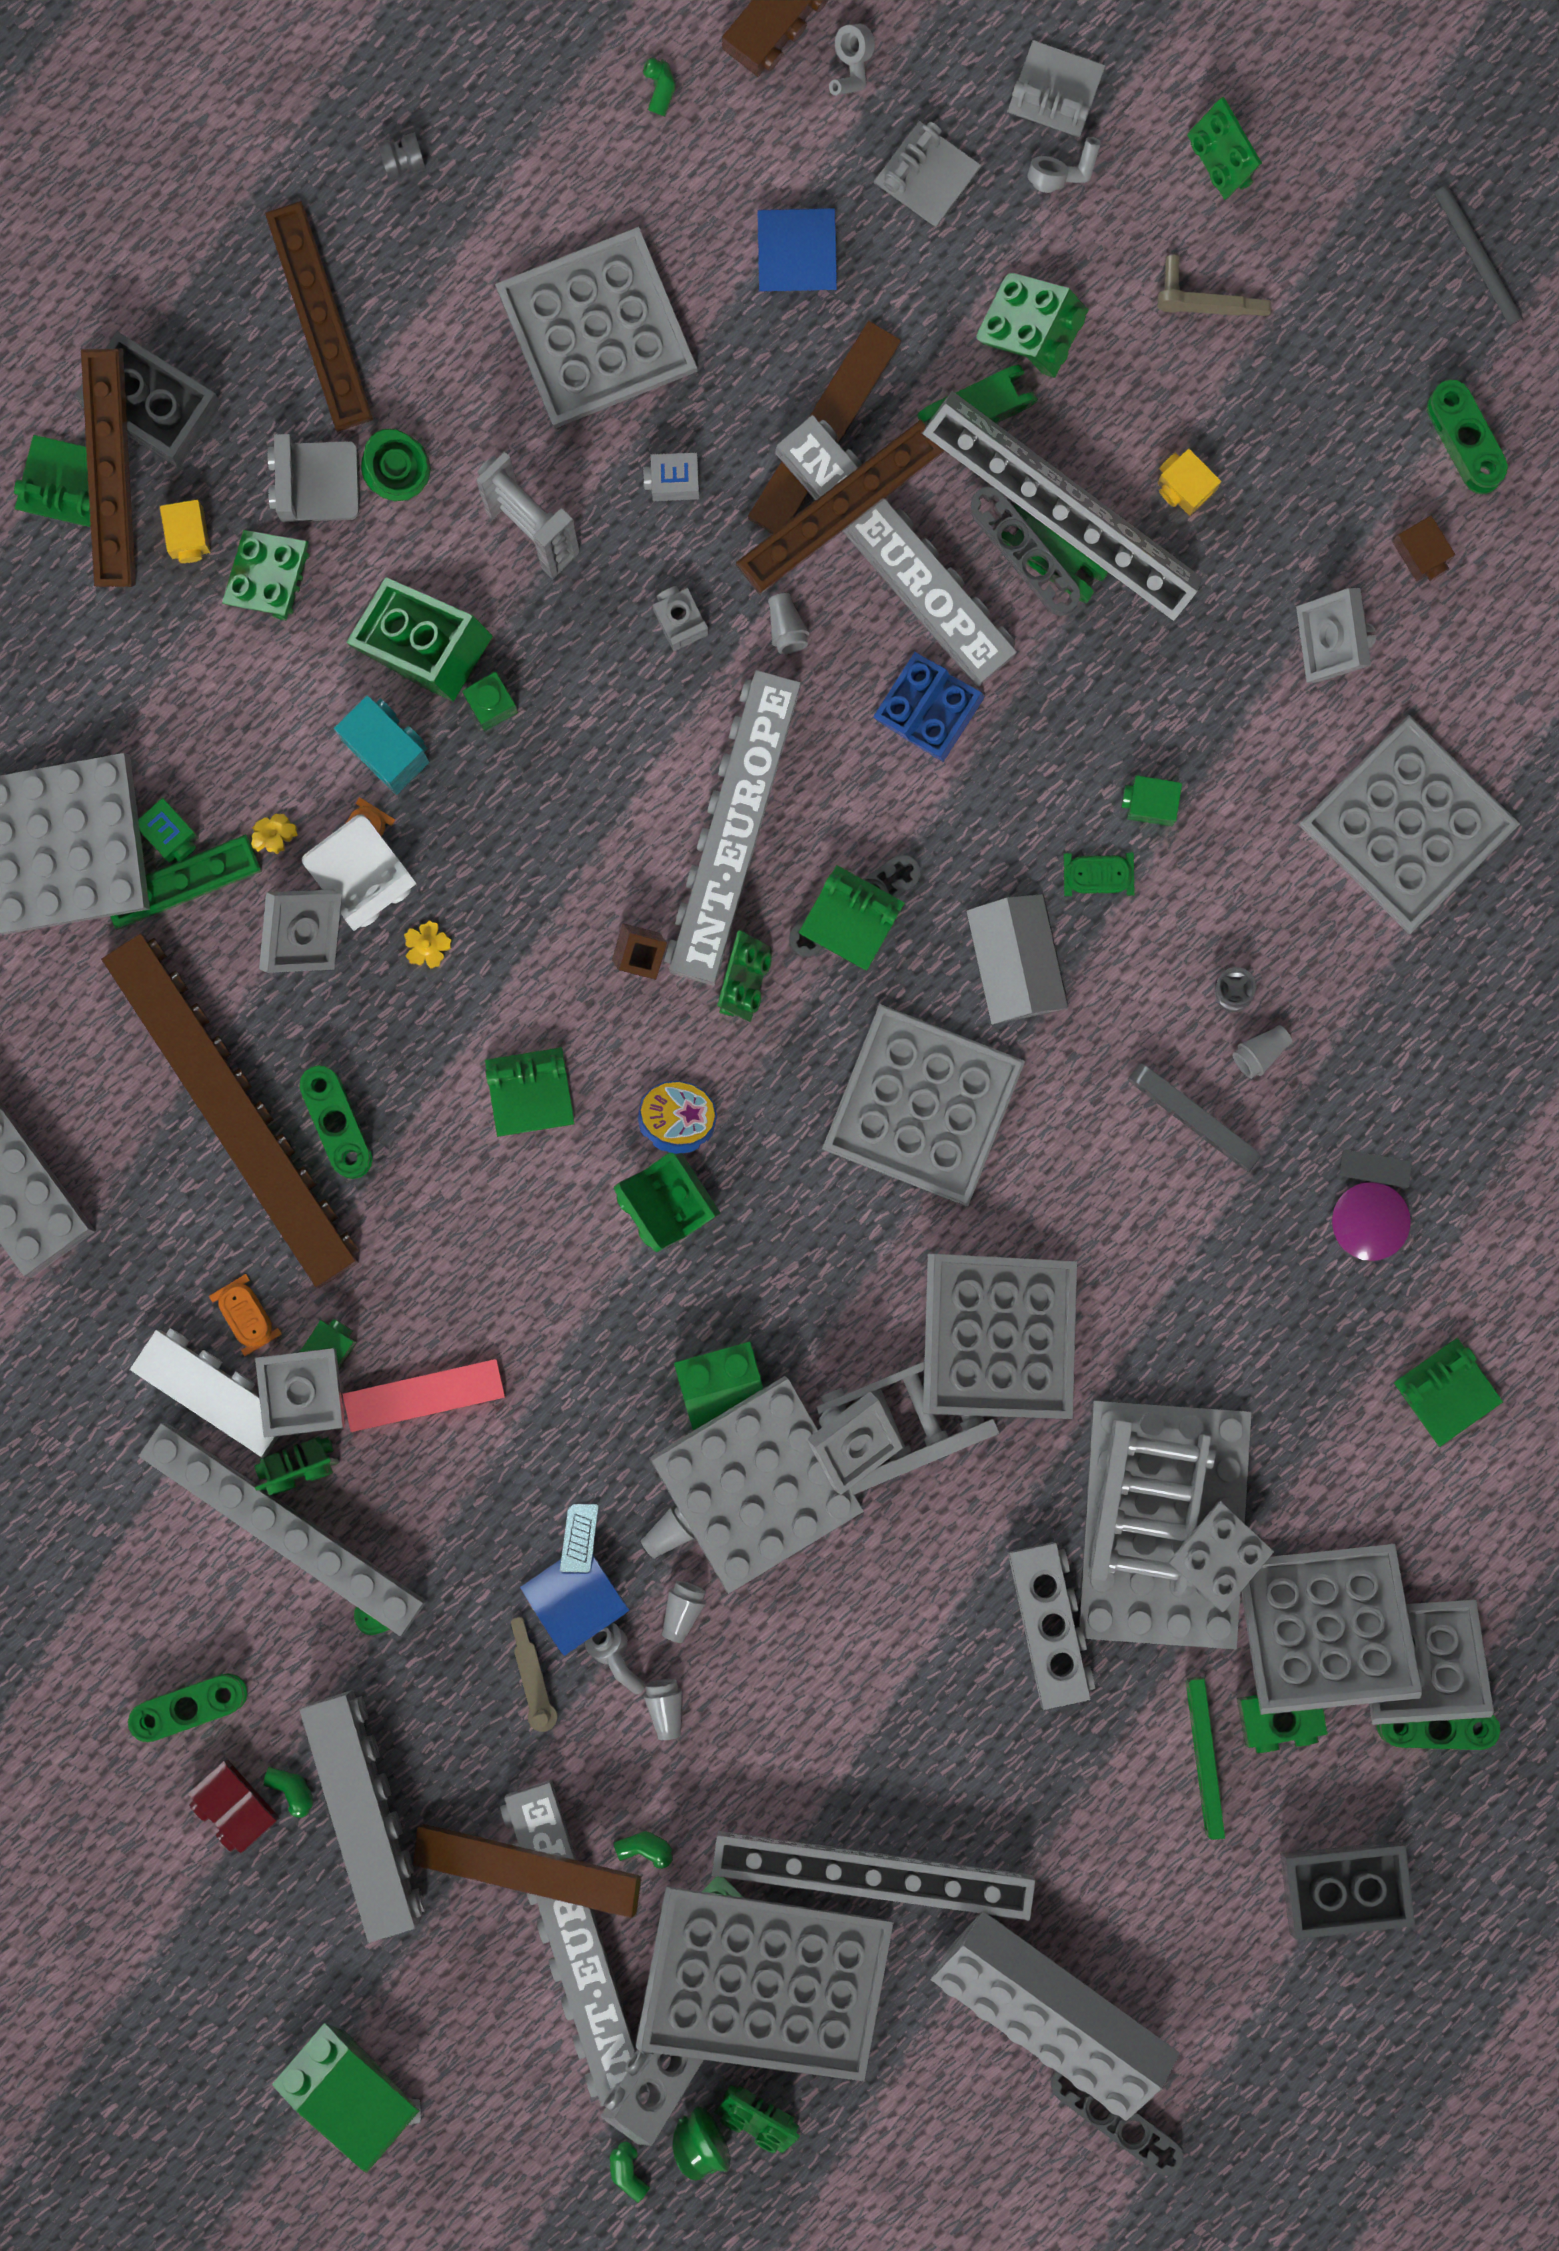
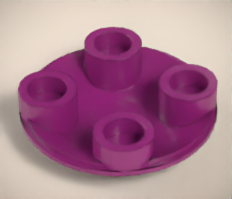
M1375 1182L1358 1184L1344 1192L1337 1201L1332 1215V1228L1339 1246L1350 1255L1367 1261L1385 1259L1396 1253L1405 1243L1411 1225L1409 1209L1401 1195L1389 1186Z

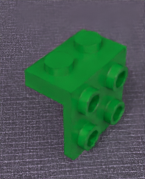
M1009 273L1005 276L977 332V339L983 345L1025 356L1042 374L1055 378L1061 365L1066 361L1069 349L1078 331L1083 327L1089 310L1070 288L1016 273Z
M669 1152L645 1170L620 1181L614 1186L619 1206L631 1216L637 1225L641 1240L655 1252H659L686 1238L721 1214L682 1153L675 1154Z

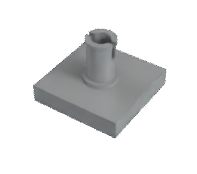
M1347 588L1296 606L1307 683L1322 682L1371 666L1369 648L1375 644L1376 635H1367V632H1375L1376 630L1373 625L1365 624L1360 588Z
M335 890L266 892L259 969L266 973L334 970L342 893Z
M335 1348L255 1358L264 1437L345 1428L337 1350Z
M868 1392L842 1413L837 1407L825 1410L819 1419V1424L822 1428L807 1439L831 1486L839 1495H842L903 1448L879 1400L871 1392Z

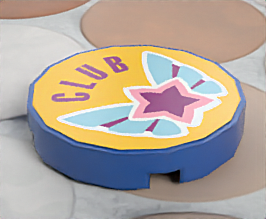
M683 1081L663 1082L652 1087L642 1098L638 1112L639 1128L645 1138L647 1136L653 1141V1146L658 1149L675 1154L693 1152L699 1149L700 1145L705 1143L706 1140L708 1142L713 1136L717 1119L715 1104L709 1095L696 1085Z

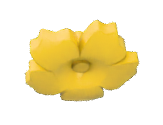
M274 814L270 820L268 817L257 821L252 827L255 833L252 834L251 845L257 852L266 847L268 852L279 854L280 851L285 850L283 840L290 842L293 837L298 836L297 827L295 824L290 823L285 814Z
M429 920L426 924L420 925V933L415 929L409 928L408 932L404 934L406 939L405 945L408 948H412L406 954L410 964L421 966L426 960L430 969L440 967L441 961L444 959V955L440 951L451 949V939L444 932L437 935L439 928L437 923Z

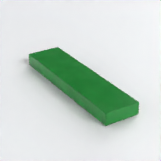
M245 834L186 858L181 862H176L147 874L146 883L150 909L110 916L115 929H122L262 872L248 836Z
M1201 1676L1187 1678L1185 1683L1205 1835L1211 1840L1225 1839L1205 1679Z

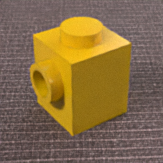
M1189 448L1181 456L1176 452L1173 453L1159 468L1163 472L1158 481L1161 487L1159 490L1160 495L1171 506L1176 507L1179 505L1189 516L1218 490L1221 480Z

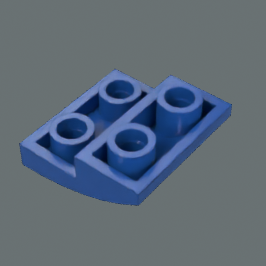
M835 208L757 210L759 291L837 290Z
M914 652L873 717L885 727L944 762L985 697L979 690L951 676L947 669Z
M593 1552L591 1568L588 1573L561 1572L560 1559L520 1587L548 1634L564 1656L630 1611Z

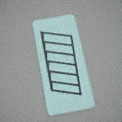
M572 1504L568 1508L560 1566L561 1572L588 1573L590 1571L598 1505Z

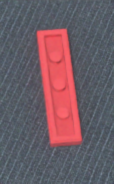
M497 1359L342 1394L351 1432L506 1398Z

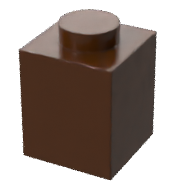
M1432 515L1398 534L1392 542L1416 582L1426 576L1429 581H1433L1449 571L1450 568L1447 564L1456 555Z
M622 923L612 961L619 971L656 980L667 942L659 932Z

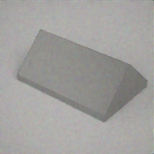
M1043 894L1007 897L966 911L991 1025L1068 1009Z

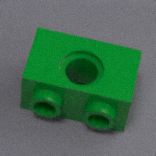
M1258 1695L1237 1698L1245 1746L1248 1748L1255 1747L1256 1753L1277 1751L1280 1749L1279 1743L1294 1741L1296 1747L1319 1743L1318 1736L1328 1735L1323 1708L1290 1711L1292 1715L1290 1727L1286 1730L1278 1731L1273 1726L1275 1713L1260 1714Z

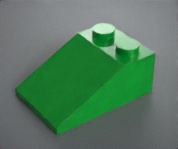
M385 577L346 643L422 688L454 702L493 635L473 615Z
M750 1342L674 1363L693 1431L763 1389Z
M326 2023L320 2027L272 2083V2086L298 2114L366 2173L420 2111L346 2031Z

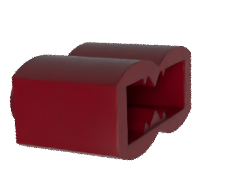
M228 1759L223 1761L188 1793L193 1800L189 1804L193 1812L202 1821L206 1822L210 1819L219 1829L216 1837L230 1852L235 1848L240 1853L244 1852L280 1819L276 1812Z

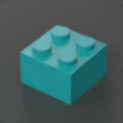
M367 695L334 727V730L341 741L397 795L429 763L425 755L428 748L425 746L423 739L411 727L407 726L402 730L398 726L400 720L396 717L397 714L381 698L375 703Z

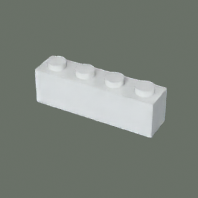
M171 1328L167 1333L156 1330L130 1370L259 1456L266 1457L279 1436L267 1438L263 1436L260 1398L257 1393L252 1391L255 1383L236 1371L231 1377L220 1370L219 1367L223 1363L205 1350H202L199 1355L186 1347L190 1340Z

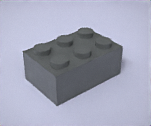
M116 331L105 349H123L128 437L179 469L220 408L221 403L213 391ZM83 383L74 395L82 408H84Z
M1400 1841L1280 1853L1289 1933L1295 1939L1415 1926L1406 1845Z

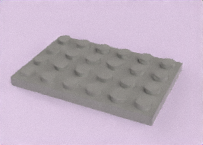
M1093 1401L1078 1627H1082L1085 1639L1237 1649L1240 1593L1228 1608L1222 1612L1210 1600L1207 1601L1196 1592L1197 1588L1194 1586H1187L1186 1595L1174 1592L1176 1580L1116 1570L1115 1574L1108 1573L1107 1581L1089 1578L1088 1572L1113 1420L1132 1423L1131 1431L1137 1432L1139 1437L1192 1446L1198 1445L1199 1435L1211 1436L1210 1445H1216V1454L1213 1468H1206L1197 1522L1198 1527L1219 1501L1245 1524L1251 1412ZM1135 1452L1134 1456L1127 1455L1125 1470L1131 1471V1476L1191 1486L1195 1462ZM1128 1491L1127 1495L1121 1494L1118 1510L1125 1511V1515L1185 1525L1188 1501ZM1122 1531L1121 1534L1114 1533L1112 1549L1118 1550L1120 1555L1169 1563V1560L1180 1549L1182 1541Z
M666 1886L636 2049L643 2052L865 2081L893 1922L887 1919Z

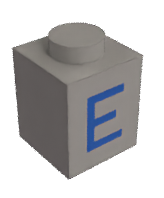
M697 453L650 454L651 466L643 467L644 490H652L653 501L699 499Z

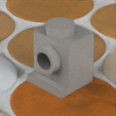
M674 586L657 595L659 602L653 604V611L673 652L708 636V627L688 588L679 591L678 587ZM675 608H683L686 611L683 619L676 620L671 616V612Z

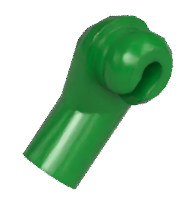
M652 57L646 61L643 68L644 76L653 79L655 86L647 110L665 117L676 88V83L670 64L664 59L659 61Z
M268 1767L263 1786L284 1792L289 1804L288 1811L292 1816L296 1818L307 1816L310 1808L313 1806V1795L305 1779L298 1774Z
M644 1831L613 1842L619 1861L640 1854L652 1861L653 1866L658 1869L668 1867L673 1861L672 1848L668 1842L651 1832Z
M621 2142L617 2149L612 2150L609 2157L611 2179L636 2203H639L650 2187L634 2174L633 2160L638 2156L636 2147L629 2142Z

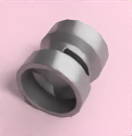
M415 132L403 135L399 143L390 140L378 143L389 181L400 178L406 170H410L413 173L426 170Z
M1233 967L1224 971L1218 978L1215 988V998L1219 1006L1233 1013L1246 1009L1252 1002L1255 994L1256 983L1254 977L1244 968Z

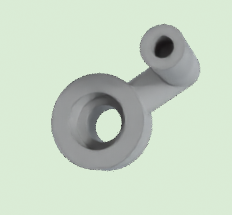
M864 24L845 25L836 34V53L844 63L849 64L850 77L835 79L830 82L829 90L833 95L859 92L866 87L864 62L871 58L875 42L872 32Z
M1094 137L1086 138L1078 167L1066 166L1062 161L1048 156L1033 158L1027 175L1029 181L1033 183L1037 190L1046 193L1063 188L1065 182H1088L1092 176L1101 141Z
M611 1623L585 1641L586 1650L598 1662L608 1664L615 1679L634 1694H640L645 1688V1683L628 1669L622 1657L627 1649V1636L615 1623ZM607 1635L606 1641L599 1645L600 1640Z

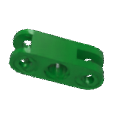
M1020 364L1008 367L955 392L996 424L1030 408L1038 401L1034 392L1018 395L1013 386L1014 381L1025 373ZM947 397L922 409L917 414L918 419H921L927 426Z
M1458 380L1443 381L1436 387L1427 402L1428 416L1468 489L1476 494L1491 493L1507 474L1508 464L1466 385ZM1444 400L1450 401L1453 406L1445 404ZM1468 430L1472 432L1475 436V444L1466 445L1462 443L1458 437V431ZM1481 468L1487 469L1490 475L1483 473Z
M1015 504L1013 506L1077 584L1080 589L1079 601L1088 603L1094 594V590L1075 575L1077 571L1081 569L1099 581H1103L1109 572L1019 505ZM1020 529L1015 535L1005 531L1001 533L1003 542L1011 547L1020 545L1024 540V535ZM1039 556L1032 557L1026 562L1028 566L1041 575H1045L1049 569L1047 561ZM1054 573L1050 581L1054 583L1055 579L1059 578L1058 574ZM1065 590L1068 594H1071V591Z
M318 1065L309 1068L300 1079V1091L334 1170L345 1178H361L371 1169L373 1157L339 1076L328 1067ZM325 1080L327 1082L325 1091L317 1093L315 1089L316 1084L319 1081ZM336 1112L343 1113L347 1121L345 1128L338 1133L329 1132L326 1125L328 1117ZM351 1152H356L357 1161L353 1165H347L346 1156Z
M227 1673L150 1699L134 1707L129 1714V1731L139 1741L153 1742L230 1715L240 1709L246 1702L248 1695L247 1686L239 1676ZM222 1688H227L230 1691L231 1698L229 1701L222 1699L220 1695ZM183 1697H190L197 1703L198 1711L194 1718H186L180 1713L179 1702ZM147 1714L154 1717V1727H149L146 1724Z
M1494 1715L1484 1718L1445 1720L1447 1724L1446 1731L1437 1738H1433L1429 1733L1428 1727L1431 1721L1403 1723L1401 1731L1396 1733L1393 1730L1394 1723L1376 1724V1730L1380 1738L1392 1746L1400 1748L1484 1750L1495 1745L1501 1731L1500 1724ZM1478 1722H1481V1732L1477 1735H1474V1725Z

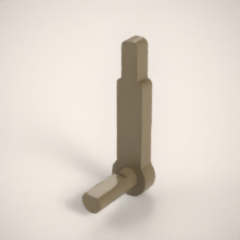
M1168 255L1165 258V290L1158 294V308L1161 311L1222 315H1270V300L1181 291L1179 286V256Z
M517 1617L511 1620V1625L517 1644L514 1653L529 1706L528 1722L534 1730L546 1732L556 1724L558 1719L557 1711L550 1704L535 1644L530 1643L523 1617Z

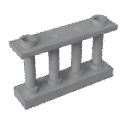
M505 452L498 459L495 456L490 457L478 470L480 476L476 479L487 515L493 520L503 511L535 543L541 568L553 580L580 553L573 518L562 508L555 514L552 512L546 513L518 486L511 458Z
M924 1362L848 1394H845L843 1389L839 1388L820 1396L823 1404L816 1407L818 1414L831 1407H837L842 1413L847 1409L845 1403L871 1392L879 1400L903 1447L889 1458L890 1462L878 1466L850 1489L853 1495L999 1434L994 1420L984 1421L983 1416L961 1415L963 1422L960 1425L963 1431L948 1437L946 1430L941 1431L935 1414H923L924 1388L917 1373L924 1370ZM902 1379L927 1438H924L926 1446L913 1452L909 1445H904L881 1388Z
M1113 1420L1088 1577L1107 1581L1108 1573L1115 1574V1571L1118 1570L1176 1580L1174 1592L1186 1595L1187 1586L1193 1587V1585L1170 1563L1118 1554V1550L1112 1549L1114 1533L1121 1534L1122 1531L1180 1540L1182 1541V1546L1197 1528L1206 1468H1213L1216 1445H1210L1211 1436L1199 1435L1197 1446L1139 1437L1137 1432L1131 1431L1132 1423ZM1135 1452L1195 1462L1191 1486L1131 1476V1471L1125 1470L1127 1455L1134 1456ZM1128 1491L1188 1501L1185 1525L1125 1515V1511L1118 1510L1121 1494L1127 1495Z

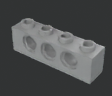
M1052 1542L1008 1552L1041 1708L1046 1710L1090 1700L1088 1690L1095 1689L1091 1667H1083L1080 1651L1087 1650L1082 1627L1075 1628L1071 1612L1078 1611L1074 1589H1066L1063 1573L1070 1572L1065 1549L1058 1550L1057 1544ZM1043 1574L1050 1575L1055 1582L1053 1592L1046 1597L1038 1596L1033 1589L1035 1579ZM1052 1613L1059 1614L1063 1620L1062 1630L1054 1636L1046 1635L1042 1630L1043 1619ZM1058 1653H1067L1072 1661L1070 1670L1061 1675L1053 1673L1050 1667L1053 1656Z
M636 2051L626 2064L625 2071L627 2074L619 2086L613 2087L604 2101L606 2108L600 2117L637 2144L652 2146L702 2064V2059L670 2055V2064L664 2070L660 2065L661 2054ZM643 2084L648 2086L650 2092L649 2099L645 2104H641L638 2097L639 2089Z

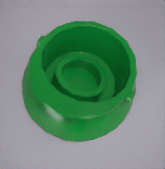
M382 429L374 433L365 445L361 461V472L367 486L384 499L391 501L409 500L420 494L429 481L431 467L424 447L413 437L396 429Z
M696 2106L689 2115L681 2116L673 2133L672 2142L674 2158L681 2172L687 2178L697 2181L703 2179L709 2173L729 2171L731 2158L728 2145L711 2114L706 2109Z

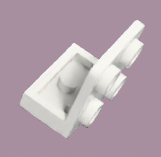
M362 814L356 815L302 857L303 865L323 890H335L342 893L340 913L353 931L360 926L366 927L378 918L381 910L390 903L402 901L409 895L411 888L417 884L367 817Z

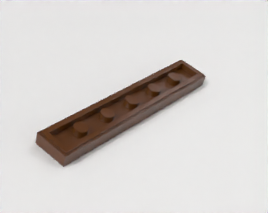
M302 201L265 212L336 432L373 421Z
M870 321L866 323L810 414L818 422L825 420L837 434L838 438L835 442L838 445L901 345L899 338ZM782 461L748 515L750 521L772 534L795 517L809 494L808 490Z
M81 349L94 587H132L136 585L123 349Z
M921 419L736 562V566L759 595L768 590L944 453L945 450L923 435L926 425Z
M422 1824L417 1828L414 1866L628 1918L637 1915L641 1875L427 1824Z

